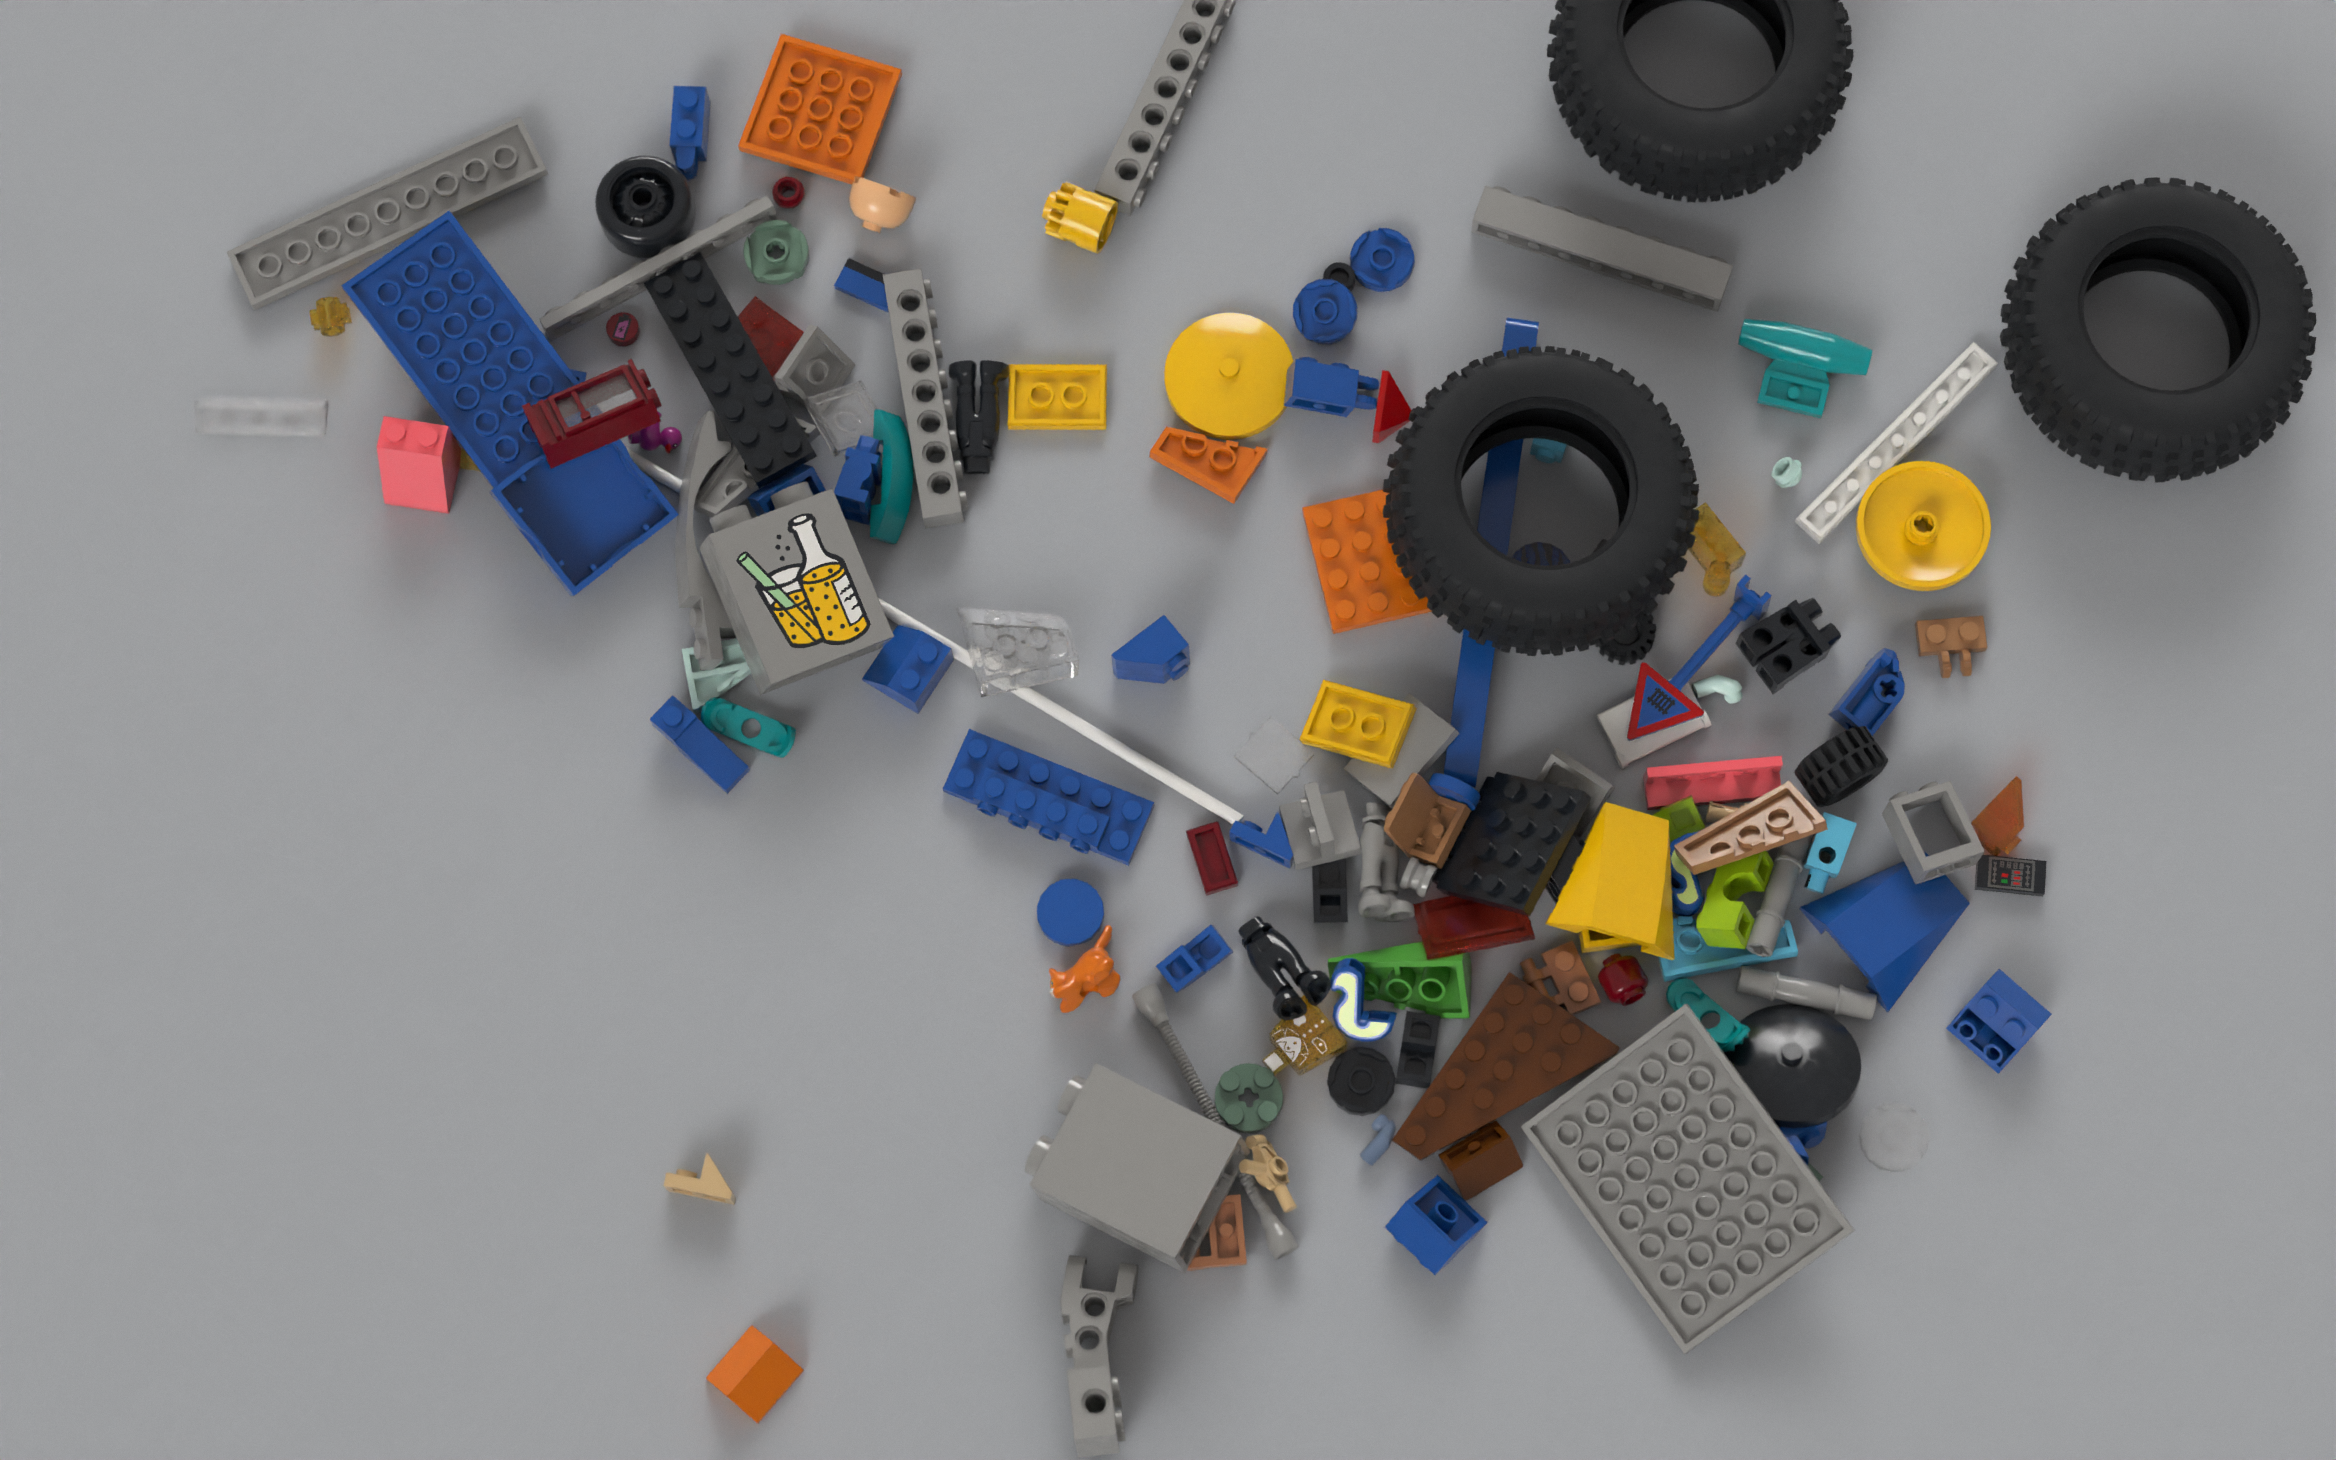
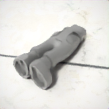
M1372 802L1366 804L1367 817L1362 819L1363 833L1359 841L1362 850V874L1359 883L1362 898L1358 903L1359 914L1365 918L1375 917V920L1380 922L1408 920L1415 915L1414 906L1411 902L1399 900L1396 897L1398 894L1397 876L1399 869L1398 846L1384 832L1385 819L1389 813V807Z

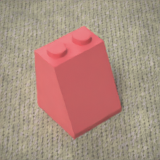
M384 416L377 443V454L385 504L449 514L463 454L449 426Z

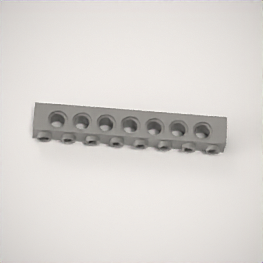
M1236 0L1183 1L1094 189L1095 193L1117 201L1119 212L1131 216L1135 207L1140 208L1147 193L1144 187L1148 179L1153 180L1157 174L1160 162L1157 161L1161 151L1166 153L1171 144L1172 134L1170 132L1174 124H1180L1185 112L1183 104L1187 97L1192 98L1198 84V80H1196L1199 70L1204 71L1211 56V53L1208 52L1211 44L1218 43L1223 31L1221 23L1225 16L1230 17ZM1207 10L1212 12L1213 14L1207 17L1200 16L1198 13ZM1190 37H1196L1200 41L1190 44L1185 40ZM1177 64H1183L1187 66V68L1182 71H1177L1173 69V67ZM1165 91H1170L1175 94L1170 98H1163L1160 96V94ZM1153 118H1157L1162 121L1158 125H1150L1147 123L1148 120ZM1138 146L1149 148L1144 153H1138L1134 149ZM1125 173H1133L1136 175V177L1133 180H1124L1121 178V176Z
M921 268L884 274L883 280L925 529L964 522L962 511L969 509L966 491L959 492L957 480H963L961 461H954L952 450L958 449L955 430L948 429L947 419H953L950 399H943L942 389L948 388L945 369H938L937 359L943 358L940 339H933L932 329L938 328L935 309H928L927 299L933 298L930 279L923 280ZM908 303L919 304V307L914 311L903 309ZM913 333L924 334L920 341L908 339ZM922 362L930 365L927 370L922 372L913 369L916 364ZM923 393L935 395L929 402H922L918 399ZM929 423H936L940 426L937 431L932 433L923 430ZM936 453L945 456L939 463H932L928 460L931 455ZM939 484L950 486V489L944 494H937L933 491Z

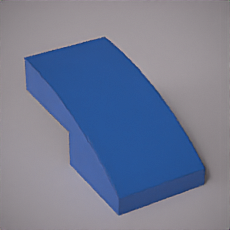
M1209 925L1185 946L1181 945L1156 967L1175 992L1178 993L1205 975L1234 951L1214 925Z

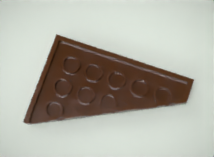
M1509 972L1392 1141L1421 1161L1475 1130H1479L1501 1118L1512 1110L1523 1106L1534 1098L1562 1085L1571 1078L1586 1072L1606 1059L1615 1056L1619 1052L1620 1047Z

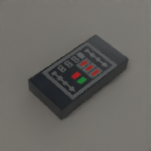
M1982 855L1976 864L1975 890L2043 897L2045 894L2047 861Z

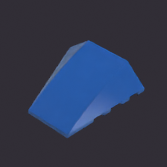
M1903 861L1801 906L1799 909L1820 934L1827 931L1869 980L1866 988L1869 992L1877 994V1001L1888 1013L1970 903L1946 875L1915 885Z

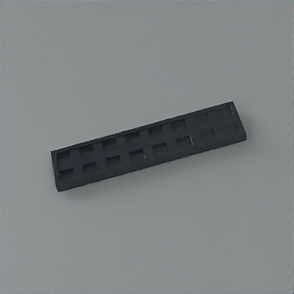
M701 252L644 282L645 287L757 486L761 488L817 457Z

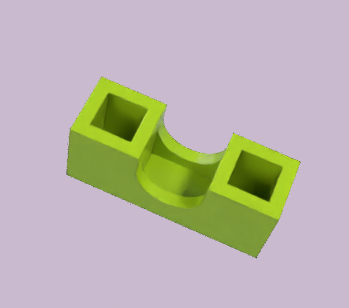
M1767 851L1716 867L1713 881L1709 884L1706 891V901L1703 910L1698 914L1696 928L1708 946L1746 948L1755 920L1745 903L1737 900L1747 892H1765L1774 866V862Z

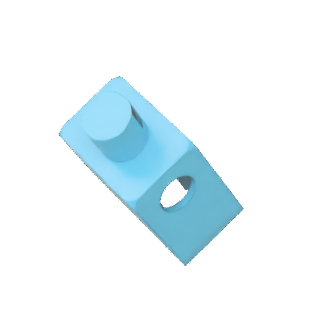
M1826 812L1821 816L1826 820L1828 830L1813 835L1803 864L1805 869L1810 870L1804 888L1820 894L1824 893L1829 877L1835 879L1838 876L1857 824ZM1821 851L1830 854L1831 859L1829 863H1824L1819 859Z

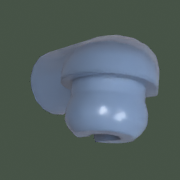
M1384 1114L1379 1115L1372 1123V1129L1377 1131L1378 1135L1360 1153L1361 1158L1371 1166L1390 1147L1396 1130L1394 1121H1390Z

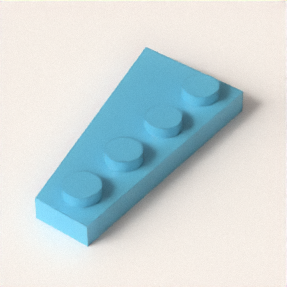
M1678 916V919H1673L1674 960L1658 957L1663 980L1666 982L1676 980L1677 978H1687L1739 968L1741 965L1749 966L1796 957L1798 955V948L1790 920H1785L1772 956L1761 957L1751 953L1747 948L1708 946L1696 928L1697 919H1692L1689 916Z

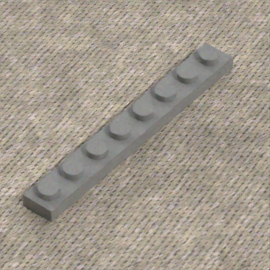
M768 195L761 199L751 200L743 209L736 213L726 214L710 227L692 232L686 240L663 248L658 255L649 260L638 261L630 270L619 276L614 275L607 278L602 285L591 291L579 293L573 301L562 307L556 306L546 312L545 316L539 318L550 341L561 337L646 291L647 288L644 282L660 275L698 252H701L705 259L755 232V228L761 223L777 220L774 205Z

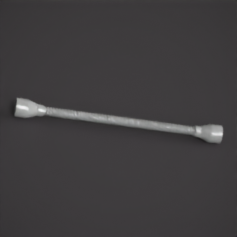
M1156 983L1141 988L1132 995L1139 1011L1152 1022L1154 1028L1159 1030L1161 1037H1164L1163 1040L1166 1041L1165 1044L1168 1045L1169 1052L1174 1056L1173 1059L1176 1060L1175 1063L1178 1064L1179 1070L1182 1071V1075H1184L1190 1090H1193L1192 1094H1195L1194 1097L1197 1098L1198 1105L1202 1112L1205 1113L1204 1116L1225 1127V1124H1222L1223 1120H1221L1217 1109L1212 1105L1213 1102L1210 1101L1211 1098L1208 1097L1207 1091L1202 1086V1082H1200L1194 1067H1191L1192 1063H1189L1190 1060L1187 1059L1186 1052L1181 1048L1180 1041L1177 1040L1176 1034L1171 1029V1025H1169L1170 1020L1165 1012L1164 998ZM1239 1172L1238 1178L1240 1182H1243L1242 1186H1245L1244 1189L1247 1190L1248 1197L1251 1198L1250 1200L1253 1202L1252 1204L1255 1206V1209H1258L1259 1217H1262L1261 1224L1265 1230L1266 1243L1274 1259H1280L1299 1248V1245L1292 1232L1279 1221L1276 1214L1271 1212L1269 1205H1266L1267 1201H1264L1265 1197H1262L1263 1194L1260 1193L1261 1190L1258 1189L1259 1186L1256 1185L1255 1179L1252 1178L1251 1174Z

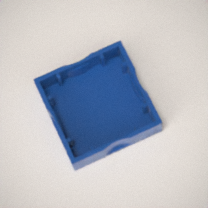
M595 410L593 413L590 414L591 418L599 415L600 413L598 410ZM620 439L552 469L548 464L544 451H542L489 491L571 597L679 515L652 479L637 467Z

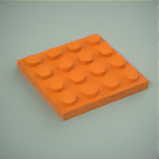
M781 34L738 144L739 151L852 185L855 176L861 178L865 176L902 77V70Z
M1383 489L1302 507L1333 634L1432 612L1427 607L1429 599L1424 597L1420 600L1414 593L1415 590L1409 585V580L1412 576L1405 578L1401 572L1403 567L1398 568L1396 564V559L1399 555H1394L1391 547L1394 543H1389L1387 538L1388 529L1386 521L1389 518H1383L1386 495L1390 493L1383 492Z

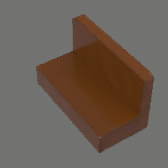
M1497 1120L1438 1154L1442 1165L1453 1177L1461 1196L1465 1200L1471 1199L1523 1167L1521 1158L1510 1135Z

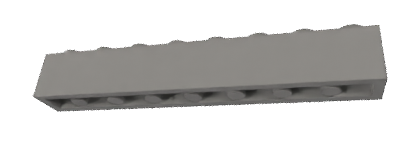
M1489 186L1484 187L1472 221V233L1716 312L1719 310L1733 265L1727 264L1720 257H1705L1696 254L1689 247H1674L1665 244L1658 237H1643L1634 234L1627 227H1612L1603 224L1596 217H1581L1572 214L1565 207L1547 206L1534 197L1516 196L1511 194L1509 190L1499 186H1494L1493 188Z

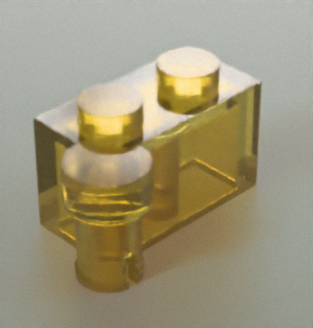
M1705 502L1696 508V510H1699V520L1695 523L1694 531L1689 533L1696 536L1693 547L1688 548V550L1706 572L1702 582L1704 591L1710 596L1718 597L1728 590L1730 574L1742 566L1746 552Z

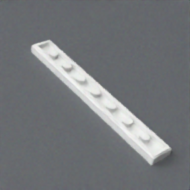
M1973 342L1796 518L1795 523L1820 544L1860 504L1870 484L1886 470L1899 465L1997 367L1998 363Z

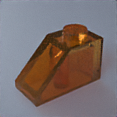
M2017 776L1971 822L1982 847L1992 856H1999L2002 851L2009 854L2022 841L2018 837L2024 828L2022 783Z

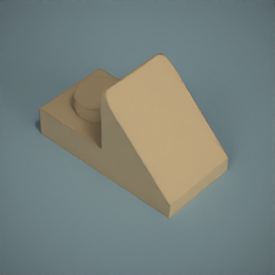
M708 1153L705 1156L700 1179L696 1178L697 1173L688 1170L677 1169L676 1174L666 1172L663 1186L669 1192L735 1205L736 1197Z

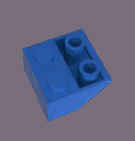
M1998 969L1946 1029L1999 1074L2052 1014L2003 971Z

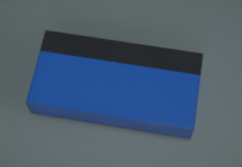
M848 258L834 284L835 289L889 313L883 280L884 274Z

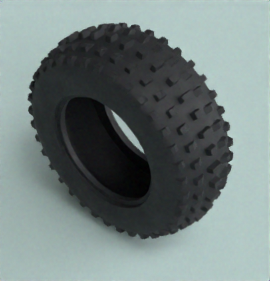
M1557 0L1555 10L1561 12V14H1557L1555 20L1550 22L1549 33L1556 35V37L1547 46V57L1555 58L1550 62L1548 76L1550 82H1556L1552 88L1557 105L1563 104L1559 109L1561 116L1566 118L1565 122L1568 127H1571L1570 133L1574 139L1580 138V142L1584 145L1585 153L1590 158L1597 155L1600 166L1606 172L1611 174L1615 170L1620 174L1619 180L1631 187L1634 183L1640 184V191L1656 196L1659 191L1664 193L1663 198L1671 200L1673 195V200L1681 201L1682 196H1687V202H1696V198H1698V202H1707L1710 196V200L1713 202L1720 201L1721 195L1724 200L1732 199L1733 195L1734 198L1743 196L1744 189H1746L1748 194L1755 193L1766 186V180L1771 185L1778 182L1780 177L1785 175L1786 167L1791 171L1799 167L1803 159L1802 154L1806 152L1811 155L1820 146L1822 140L1818 135L1825 136L1828 131L1831 132L1836 119L1830 115H1835L1838 109H1843L1846 97L1839 93L1844 91L1845 87H1849L1852 79V73L1845 70L1850 68L1853 61V49H1847L1852 44L1851 25H1844L1849 20L1843 3L1838 2L1839 0H1702L1721 4L1747 18L1766 40L1772 53L1775 67L1773 77L1758 92L1738 103L1717 108L1685 106L1659 95L1635 72L1626 53L1624 37L1638 20L1660 6L1685 0Z
M2160 177L2145 178L2144 183H2139L2138 185L2135 184L2134 179L2121 182V185L2114 186L2113 190H2111L2109 185L2099 188L2097 193L2095 192L2088 196L2083 195L2076 199V206L2070 203L2056 214L2057 222L2052 218L2045 222L2043 228L2039 231L2040 238L2033 235L2029 239L2026 246L2028 249L2025 252L2027 259L2018 257L2013 267L2017 270V280L2009 279L2004 290L2007 293V299L2011 300L2010 304H2003L2001 307L2000 316L2002 317V322L2008 324V328L2002 330L2000 342L2001 346L2009 347V351L2006 352L2004 358V365L2006 370L2014 371L2010 375L2011 387L2014 394L2022 392L2018 399L2024 406L2023 410L2027 416L2034 413L2031 419L2035 425L2041 424L2039 427L2040 432L2043 435L2049 433L2047 438L2052 443L2059 440L2058 448L2063 452L2067 450L2066 453L2073 458L2076 454L2080 455L2081 459L2079 462L2086 466L2088 464L2093 469L2101 465L2104 467L2103 473L2120 477L2122 472L2129 473V480L2145 481L2148 476H2154L2155 482H2165L2175 479L2179 474L2181 481L2190 480L2191 477L2201 476L2203 472L2206 475L2214 473L2217 466L2219 469L2225 468L2239 461V454L2245 459L2259 446V439L2266 443L2272 438L2276 422L2284 425L2291 415L2288 411L2290 407L2288 402L2298 403L2304 393L2301 391L2303 384L2299 380H2307L2312 372V361L2307 360L2306 356L2314 354L2316 337L2309 336V332L2314 330L2316 324V313L2308 312V309L2313 306V294L2311 288L2304 289V286L2308 284L2302 265L2295 266L2299 259L2289 243L2282 245L2286 240L2281 233L2274 235L2277 229L2272 224L2266 226L2269 220L2263 215L2257 218V211L2252 207L2248 209L2249 204L2243 200L2238 205L2234 202L2235 197L2227 195L2228 192L2220 189L2216 194L2210 192L2211 187L2204 185V183L2195 182L2193 186L2186 185V180L2179 178H2170L2169 183H2161ZM2132 271L2165 273L2189 283L2210 300L2223 320L2230 347L2227 371L2213 381L2185 390L2154 389L2127 379L2115 371L2101 357L2090 339L2084 318L2085 294L2094 286L2112 276Z
M1528 346L1519 347L1518 353L1516 349L1507 350L1506 356L1501 350L1494 352L1493 356L1490 355L1483 358V364L1478 359L1469 362L1468 366L1461 369V376L1455 371L1452 372L1441 385L1442 390L1434 387L1426 394V406L1424 408L1417 406L1412 409L1409 414V420L1413 422L1410 429L1404 427L1403 430H1399L1395 441L1402 446L1394 454H1389L1387 466L1393 468V470L1390 471L1389 479H1384L1383 492L1390 493L1386 495L1383 518H1389L1386 521L1388 529L1387 538L1389 543H1394L1391 546L1394 555H1399L1396 559L1398 568L1403 567L1401 572L1405 578L1412 576L1409 580V585L1415 590L1414 593L1420 600L1424 597L1429 599L1427 607L1437 618L1443 614L1448 617L1447 623L1457 633L1460 634L1463 629L1470 631L1468 637L1476 640V643L1484 645L1486 640L1493 641L1492 647L1501 648V651L1506 653L1510 652L1511 647H1516V653L1527 654V656H1536L1537 650H1540L1541 655L1550 654L1551 652L1553 656L1563 655V649H1565V652L1575 651L1576 645L1579 652L1588 650L1589 645L1592 646L1599 643V638L1604 643L1612 640L1615 636L1614 634L1620 631V627H1623L1626 631L1633 629L1637 624L1636 618L1639 617L1641 611L1647 615L1657 609L1658 603L1654 599L1658 594L1669 595L1673 590L1675 584L1669 578H1672L1678 571H1684L1688 561L1681 556L1686 555L1688 548L1693 547L1696 536L1689 533L1694 531L1695 523L1699 520V510L1693 509L1698 506L1699 484H1693L1697 481L1696 472L1693 471L1694 464L1692 459H1689L1691 456L1689 446L1682 447L1685 439L1680 434L1682 431L1678 423L1670 425V414L1664 403L1660 402L1655 405L1652 401L1654 394L1644 383L1639 387L1633 384L1635 377L1629 374V372L1621 368L1617 373L1612 370L1613 363L1597 357L1595 362L1589 360L1590 354L1582 352L1580 356L1581 351L1572 349L1571 355L1566 354V348L1557 347L1555 350V346H1546L1545 351L1542 352L1541 347H1531V351H1529ZM1539 438L1571 446L1591 459L1608 479L1618 506V530L1599 550L1575 562L1544 566L1515 560L1490 545L1472 524L1464 506L1461 490V481L1469 468L1491 449L1514 440Z

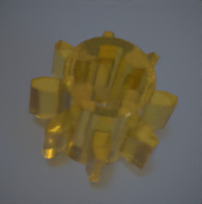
M337 297L321 298L316 301V309L309 310L311 325H314L315 331L320 330L323 336L340 335L345 332L344 324L352 323L347 303H340V299Z

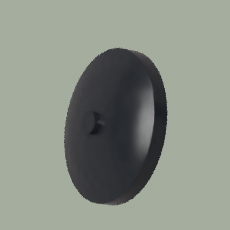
M1781 1004L1757 1010L1740 1021L1741 1024L1751 1029L1748 1033V1038H1743V1044H1736L1734 1051L1729 1050L1724 1052V1054L1778 1127L1805 1128L1819 1125L1839 1115L1853 1100L1860 1082L1861 1057L1854 1038L1835 1018L1812 1007Z

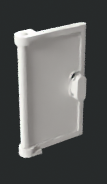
M1687 683L1681 689V692L1701 708L1689 683ZM1634 697L1597 714V718L1615 751L1614 756L1621 769L1702 728L1706 729L1712 725L1706 711L1703 710L1704 715L1702 717L1629 741L1627 734Z

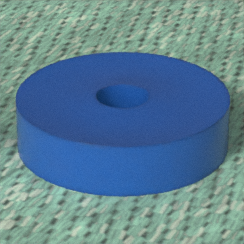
M1433 773L1429 779V786L1439 796L1465 804L1471 811L1476 809L1481 795L1472 786L1459 779L1440 773Z

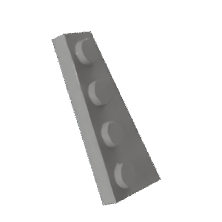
M795 417L809 443L821 434L817 426ZM735 446L696 495L694 509L711 518L728 509L737 507L759 488Z

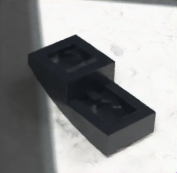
M1346 858L1312 866L1314 923L1348 922Z
M1411 1011L1406 1012L1395 1084L1429 1088L1440 1016Z

